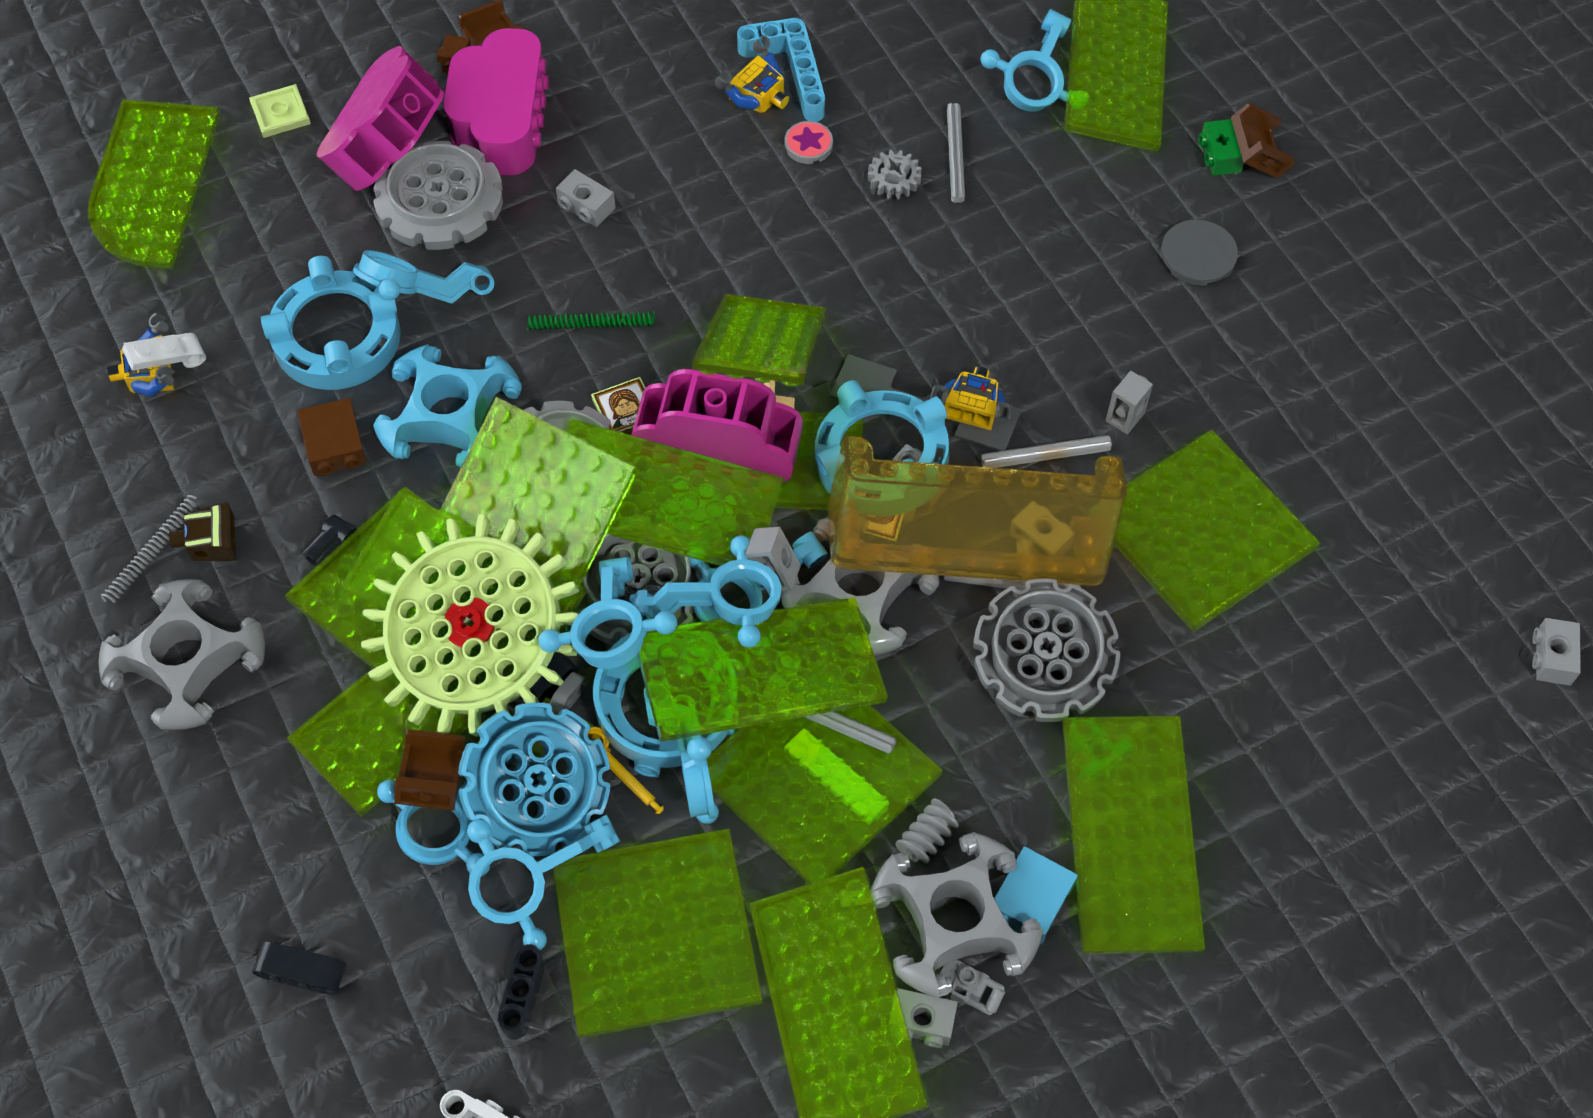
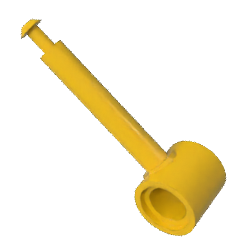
M591 727L587 733L590 740H601L608 756L610 770L646 806L651 805L656 810L655 814H661L664 806L660 807L654 801L655 797L610 754L609 742L599 727Z

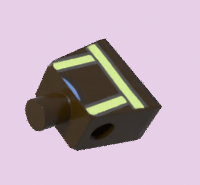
M225 502L187 513L184 516V530L169 532L171 547H185L191 560L236 561L235 516L229 503Z

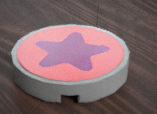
M803 121L793 125L786 132L784 145L787 154L793 160L799 163L813 164V161L819 160L821 162L831 154L833 137L830 130L821 123Z

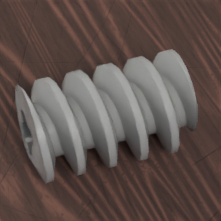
M936 798L931 800V805H927L924 808V813L917 816V822H913L909 827L910 831H905L902 839L896 841L895 845L898 851L902 854L907 853L909 860L912 862L920 860L928 864L930 859L926 852L932 855L937 853L933 843L943 846L944 840L940 835L950 837L952 833L948 826L953 829L959 827L950 808Z

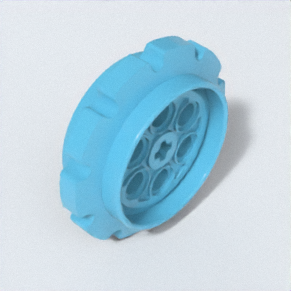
M547 703L517 705L514 716H510L507 711H500L494 714L477 729V733L480 735L479 743H468L461 757L458 774L467 779V785L459 789V796L467 818L470 821L476 819L487 821L491 828L489 838L497 848H511L516 844L520 850L532 856L551 855L555 853V846L558 842L563 847H566L585 837L587 833L584 826L590 824L592 814H603L610 793V783L604 782L602 779L603 772L609 770L610 765L601 740H590L587 733L590 730V725L581 717L567 709H562L557 715H554L552 713V706ZM536 741L540 742L543 746V753L538 758L532 753V745ZM509 754H512L517 760L516 768L512 771L508 770L505 766V759ZM560 758L564 759L567 763V769L563 774L558 773L556 770V762ZM531 774H538L537 780L540 781L539 784L532 785L533 779L530 777ZM507 784L511 785L515 792L514 797L510 801L505 800L502 794L503 788ZM557 788H561L565 794L564 801L561 804H557L553 798ZM532 801L536 802L539 808L538 814L533 818L527 813V806Z

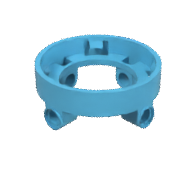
M326 256L313 257L308 262L310 276L289 287L276 301L270 315L261 316L263 331L266 339L270 341L279 365L295 381L308 387L323 390L353 387L370 380L380 373L390 363L398 349L401 330L395 299H383L379 294L378 286L361 279L354 272L334 271L330 258ZM344 293L355 296L365 302L372 312V327L362 343L350 351L346 342L337 340L327 343L324 346L325 355H319L305 350L295 340L293 336L295 317L301 308L311 300L326 294ZM382 337L387 339V342L374 356L369 355L377 347ZM293 356L299 362L310 366V368L304 370L297 365L294 366L289 363L288 360Z
M855 380L844 383L837 392L839 405L832 409L824 418L815 440L817 471L824 488L836 501L845 507L870 515L898 514L923 504L940 488L949 466V439L945 427L947 413L943 403L937 396L924 402L909 394L896 391L881 390L865 393ZM876 414H890L908 420L919 430L924 441V450L917 464L910 458L902 460L894 467L892 472L893 478L872 479L857 474L849 468L848 458L840 443L848 428L858 420ZM937 447L942 448L943 459L939 457L937 466L932 467ZM856 488L869 493H880L879 498L866 497L853 493V490Z
M677 625L676 629L667 635L660 634L656 630L648 631L643 642L647 641L650 647L640 650L632 660L624 665L609 669L598 668L594 679L593 702L596 718L602 733L617 751L634 761V770L637 773L647 777H658L661 768L682 766L677 739L657 740L642 735L629 724L623 714L621 702L624 696L625 683L641 666L649 662L666 659L693 667L702 675L708 685L711 702L709 711L699 727L701 737L710 742L711 751L723 741L726 735H734L739 711L736 710L737 681L729 658L718 644L708 636L692 628ZM631 633L622 637L609 650L621 646L630 637ZM713 659H715L714 662L719 667L721 673L726 671L728 674V681L723 684L716 670L709 663Z

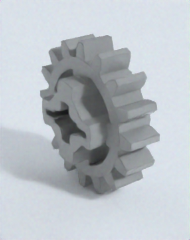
M889 150V155L881 152L880 159L874 157L872 164H869L868 182H871V189L878 188V195L887 193L888 199L891 195H895L897 199H900V194L908 197L910 190L916 192L917 185L921 183L922 169L918 167V160L911 161L912 155L903 156L901 150L898 154H894L893 150Z

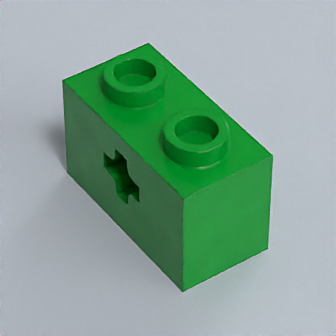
M1232 120L1204 122L1202 133H1199L1198 141L1199 146L1204 149L1205 163L1207 167L1210 166L1212 175L1241 173L1244 162Z

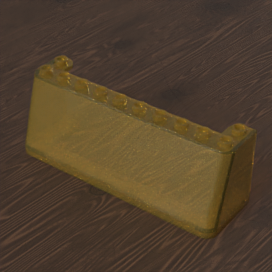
M843 436L828 500L831 560L837 567L842 569L1017 581L1055 579L1057 583L1099 585L1104 581L1108 571L1127 494L1121 457L1113 456L1098 458L1094 466L1095 476L873 459V448L869 441L860 437Z

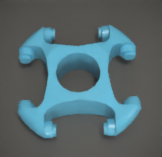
M426 344L413 349L396 360L392 369V377L397 381L407 380L410 376L416 377L414 390L408 404L397 419L391 420L386 415H379L373 425L382 446L396 460L409 458L411 448L408 442L443 443L464 450L457 454L456 466L461 469H468V471L479 468L494 460L496 447L502 434L481 435V424L487 409L498 392L503 391L511 399H516L520 395L522 384L514 369L500 355L488 356L485 363L486 369L452 368L436 364L441 359V349ZM457 397L466 400L462 408L450 414H437L430 411L435 403L445 398Z

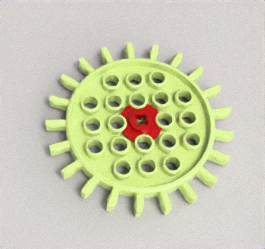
M478 514L476 534L473 537L461 538L458 523L450 518L447 519L448 542L435 547L432 539L424 532L420 531L417 533L419 543L424 548L425 554L413 564L404 555L394 552L392 557L396 564L405 570L404 574L396 585H392L382 579H375L373 582L380 591L391 595L386 610L364 609L363 616L369 620L383 622V636L361 642L362 648L367 651L385 649L388 659L386 663L368 672L370 678L377 682L394 673L401 682L384 699L387 704L395 707L409 693H412L419 700L408 717L409 721L419 726L432 706L442 710L437 732L447 734L450 733L455 713L468 714L469 733L477 737L480 736L477 733V729L482 725L481 713L496 709V713L507 711L510 715L507 704L522 696L525 703H539L538 698L529 689L541 676L545 677L552 684L558 686L563 684L564 681L558 673L547 668L554 652L548 653L543 651L539 646L538 638L544 630L553 629L560 632V626L573 624L579 613H560L558 600L579 592V587L572 581L554 588L549 576L561 569L567 562L560 554L552 557L541 566L533 559L546 542V539L538 532L523 549H520L513 545L520 526L515 520H508L501 538L497 539L488 537L489 519L484 514ZM488 557H493L491 566L482 568L483 561ZM460 565H466L465 572L460 576H455L456 569ZM438 572L439 577L437 581L429 584V577L433 573ZM519 576H526L525 583L522 586H514L515 580ZM498 583V590L492 595H487L489 586ZM466 591H471L470 599L467 602L460 603L461 595ZM439 599H443V606L439 610L433 611L434 603ZM526 602H531L530 610L525 614H520V607ZM416 606L415 615L411 618H406L407 611L411 607ZM498 610H503L504 613L501 620L493 622L492 617L494 613ZM448 625V633L444 637L438 638L439 629ZM531 629H536L535 638L531 641H525L526 633ZM417 633H421L419 643L411 645L412 637ZM503 637H508V645L503 649H498L499 640ZM571 644L561 645L555 651L566 656H577V652ZM475 645H481L480 653L475 657H471V649ZM453 652V660L449 664L443 665L444 656L447 653ZM426 660L424 670L416 673L418 662ZM509 664H514L513 673L503 677V669ZM481 672H486L485 681L476 685V676ZM458 679L457 689L453 692H448L449 683Z

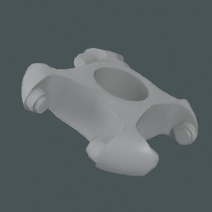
M859 511L834 514L817 522L813 530L816 538L819 541L831 539L837 543L830 560L809 583L800 585L797 577L793 589L781 591L780 598L789 620L798 625L805 624L809 616L807 609H813L827 613L853 626L865 636L859 635L858 638L855 636L849 645V649L859 657H872L889 653L902 647L906 639L907 633L904 629L896 626L886 630L881 626L887 609L897 596L912 584H918L923 593L931 595L939 586V574L927 545L914 542L909 549L908 555H910V560L876 549L852 533L864 532L869 523V519L866 516L860 514ZM851 573H864L876 579L881 587L876 592L867 596H855L842 590L837 582L842 577Z
M183 579L159 584L151 598L160 606L166 605V608L155 621L125 646H122L124 643L113 634L105 641H102L100 647L99 674L101 683L108 689L118 690L123 684V673L134 672L164 687L172 695L171 702L167 707L158 708L151 715L153 723L162 730H185L207 724L214 710L205 702L202 704H195V702L210 682L239 658L243 660L242 666L251 673L260 666H263L265 636L262 624L259 621L247 617L241 623V631L235 633L227 632L201 619L191 609L195 601H206L213 592L209 585L199 579ZM185 640H198L202 642L195 657L188 662L177 666L162 664L164 655L176 643Z
M976 832L959 838L962 851L967 852L969 856L975 854L976 859L948 872L910 877L903 875L907 873V868H910L907 853L892 854L879 870L870 891L872 903L876 908L888 906L893 896L898 897L906 905L919 930L924 959L921 962L915 963L914 959L908 958L907 955L898 956L893 960V967L896 976L903 982L920 992L937 998L952 992L949 977H944L942 973L934 974L940 967L965 956L988 952H1003L1008 954L1006 955V960L1003 961L1006 975H1019L1030 965L1043 935V930L1037 919H1029L1023 922V926L1019 929L1020 933L1014 932L1009 927L993 898L988 870L997 867V870L1003 871V873H1010L1016 870L1017 861L1015 854L995 839ZM947 897L962 898L975 906L980 914L981 921L976 927L966 932H952L936 923L931 914V908L936 902Z

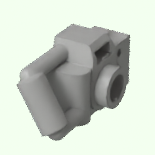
M954 960L943 966L940 974L942 973L944 977H949L952 985L951 1000L957 1001L961 1005L966 1003L987 1015L996 1013L1005 994L1002 984L959 960ZM987 986H989L993 990L985 1005L979 1001Z

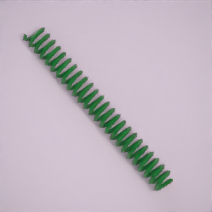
M643 311L641 318L640 313L637 312L636 320L635 314L632 312L631 321L629 312H627L626 322L623 312L621 313V321L618 312L616 313V320L613 312L611 313L610 320L609 314L606 313L605 321L604 315L601 313L600 322L598 313H596L595 323L592 313L590 314V323L587 313L585 314V322L582 313L580 314L579 321L578 315L575 314L574 322L573 316L570 314L569 323L567 314H565L564 324L560 314L559 325L556 314L554 315V324L551 314L549 315L548 323L547 316L544 315L543 324L541 315H539L538 325L536 315H534L533 326L531 316L529 315L527 330L529 328L533 330L535 327L538 330L540 326L542 329L545 326L547 329L550 326L552 329L555 327L559 329L561 326L563 329L566 326L569 329L571 325L575 328L576 324L578 328L581 325L583 328L586 326L590 328L592 325L594 328L597 325L600 328L602 324L606 327L607 323L610 328L612 324L615 328L617 324L620 327L623 324L625 327L628 324L632 327L633 323L637 327L638 322L641 327L643 322L647 327L648 323L650 326L653 325L655 312H652V319L649 311L647 312V317H645V312Z

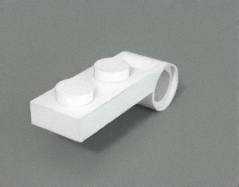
M194 333L174 334L124 343L122 348L132 370L182 362L186 368H194L206 360V355Z
M460 1090L447 1092L440 1102V1109L445 1118H509L502 1114L504 1109L495 1102L487 1100L484 1103L479 1099L475 1100ZM462 1102L465 1104L461 1113L457 1115L449 1114V1109L454 1103Z

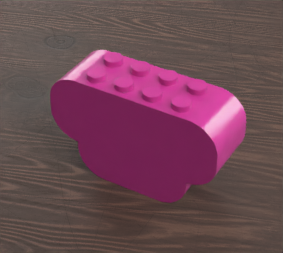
M500 29L489 34L482 46L463 48L454 54L450 61L444 97V110L448 119L451 142L458 147L461 144H466L484 153L486 163L493 162L500 175H517L529 169L534 163L537 147H541V132H539V128L544 126V114L541 111L546 109V94H544V90L549 88V77L545 75L546 59L542 58L541 44L535 34L524 29Z
M401 46L387 51L365 73L319 146L317 157L353 190L359 191L372 185L383 175L390 164L402 158L415 145L441 103L444 91L437 85V81Z
M682 369L671 373L667 384H652L644 389L630 440L633 451L639 457L655 464L765 483H782L789 480L793 473L803 429V419L792 407L776 402L774 392L758 381Z

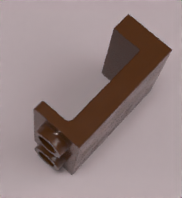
M501 0L491 2L458 16L463 37L470 38L471 46H482L489 34L500 29H524L522 25L515 26L505 14L504 5Z
M1251 103L1246 104L1231 116L1245 164L1275 178H1278L1295 165L1293 156L1277 149L1272 131L1282 123L1281 118Z
M350 397L297 410L308 461L314 476L329 475L335 471L347 468L353 469L367 463Z
M406 730L399 776L396 777L394 804L455 811L460 782L458 771L465 749V736L452 733L427 732L424 730Z

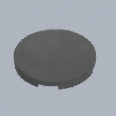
M1187 220L1176 224L1165 234L1161 246V259L1171 270V274L1177 279L1192 285L1204 286L1208 283L1227 278L1233 271L1238 258V248L1231 234L1223 227L1205 220Z

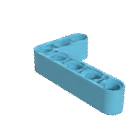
M789 18L741 26L737 31L738 53L746 58L762 56L761 53L753 50V43L758 40L759 44L764 47L760 38L767 36L770 40V46L767 48L769 53H787L804 118L814 122L823 119L825 114V94L804 21L798 18Z

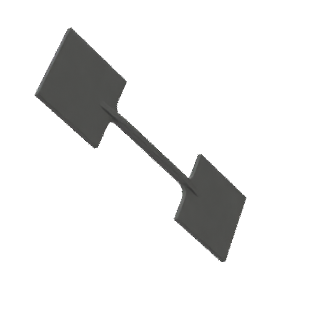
M848 354L830 393V397L839 399L837 396L839 388L851 380L857 381L865 393L881 390L909 393L892 388L891 384L897 369ZM909 394V395L914 396V397H916V398H918V399H920V400H922V401H924V402L928 400V399H925V398H922V397H919V396H916V395ZM1013 407L1011 420L1000 417L998 419L994 418L991 430L960 422L954 437L997 451H1004L1007 449L1022 409Z

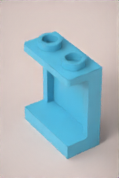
M1024 846L1016 860L1017 869L1007 875L994 900L1009 927L1019 933L1023 922L1029 919H1037L1043 930L1040 942L1042 944L1067 895L1073 889L1078 875Z

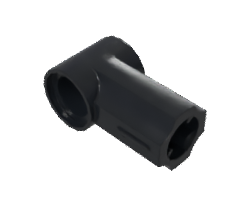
M332 515L324 522L321 534L302 554L312 566L317 569H323L341 549H348L355 543L359 531L339 516Z

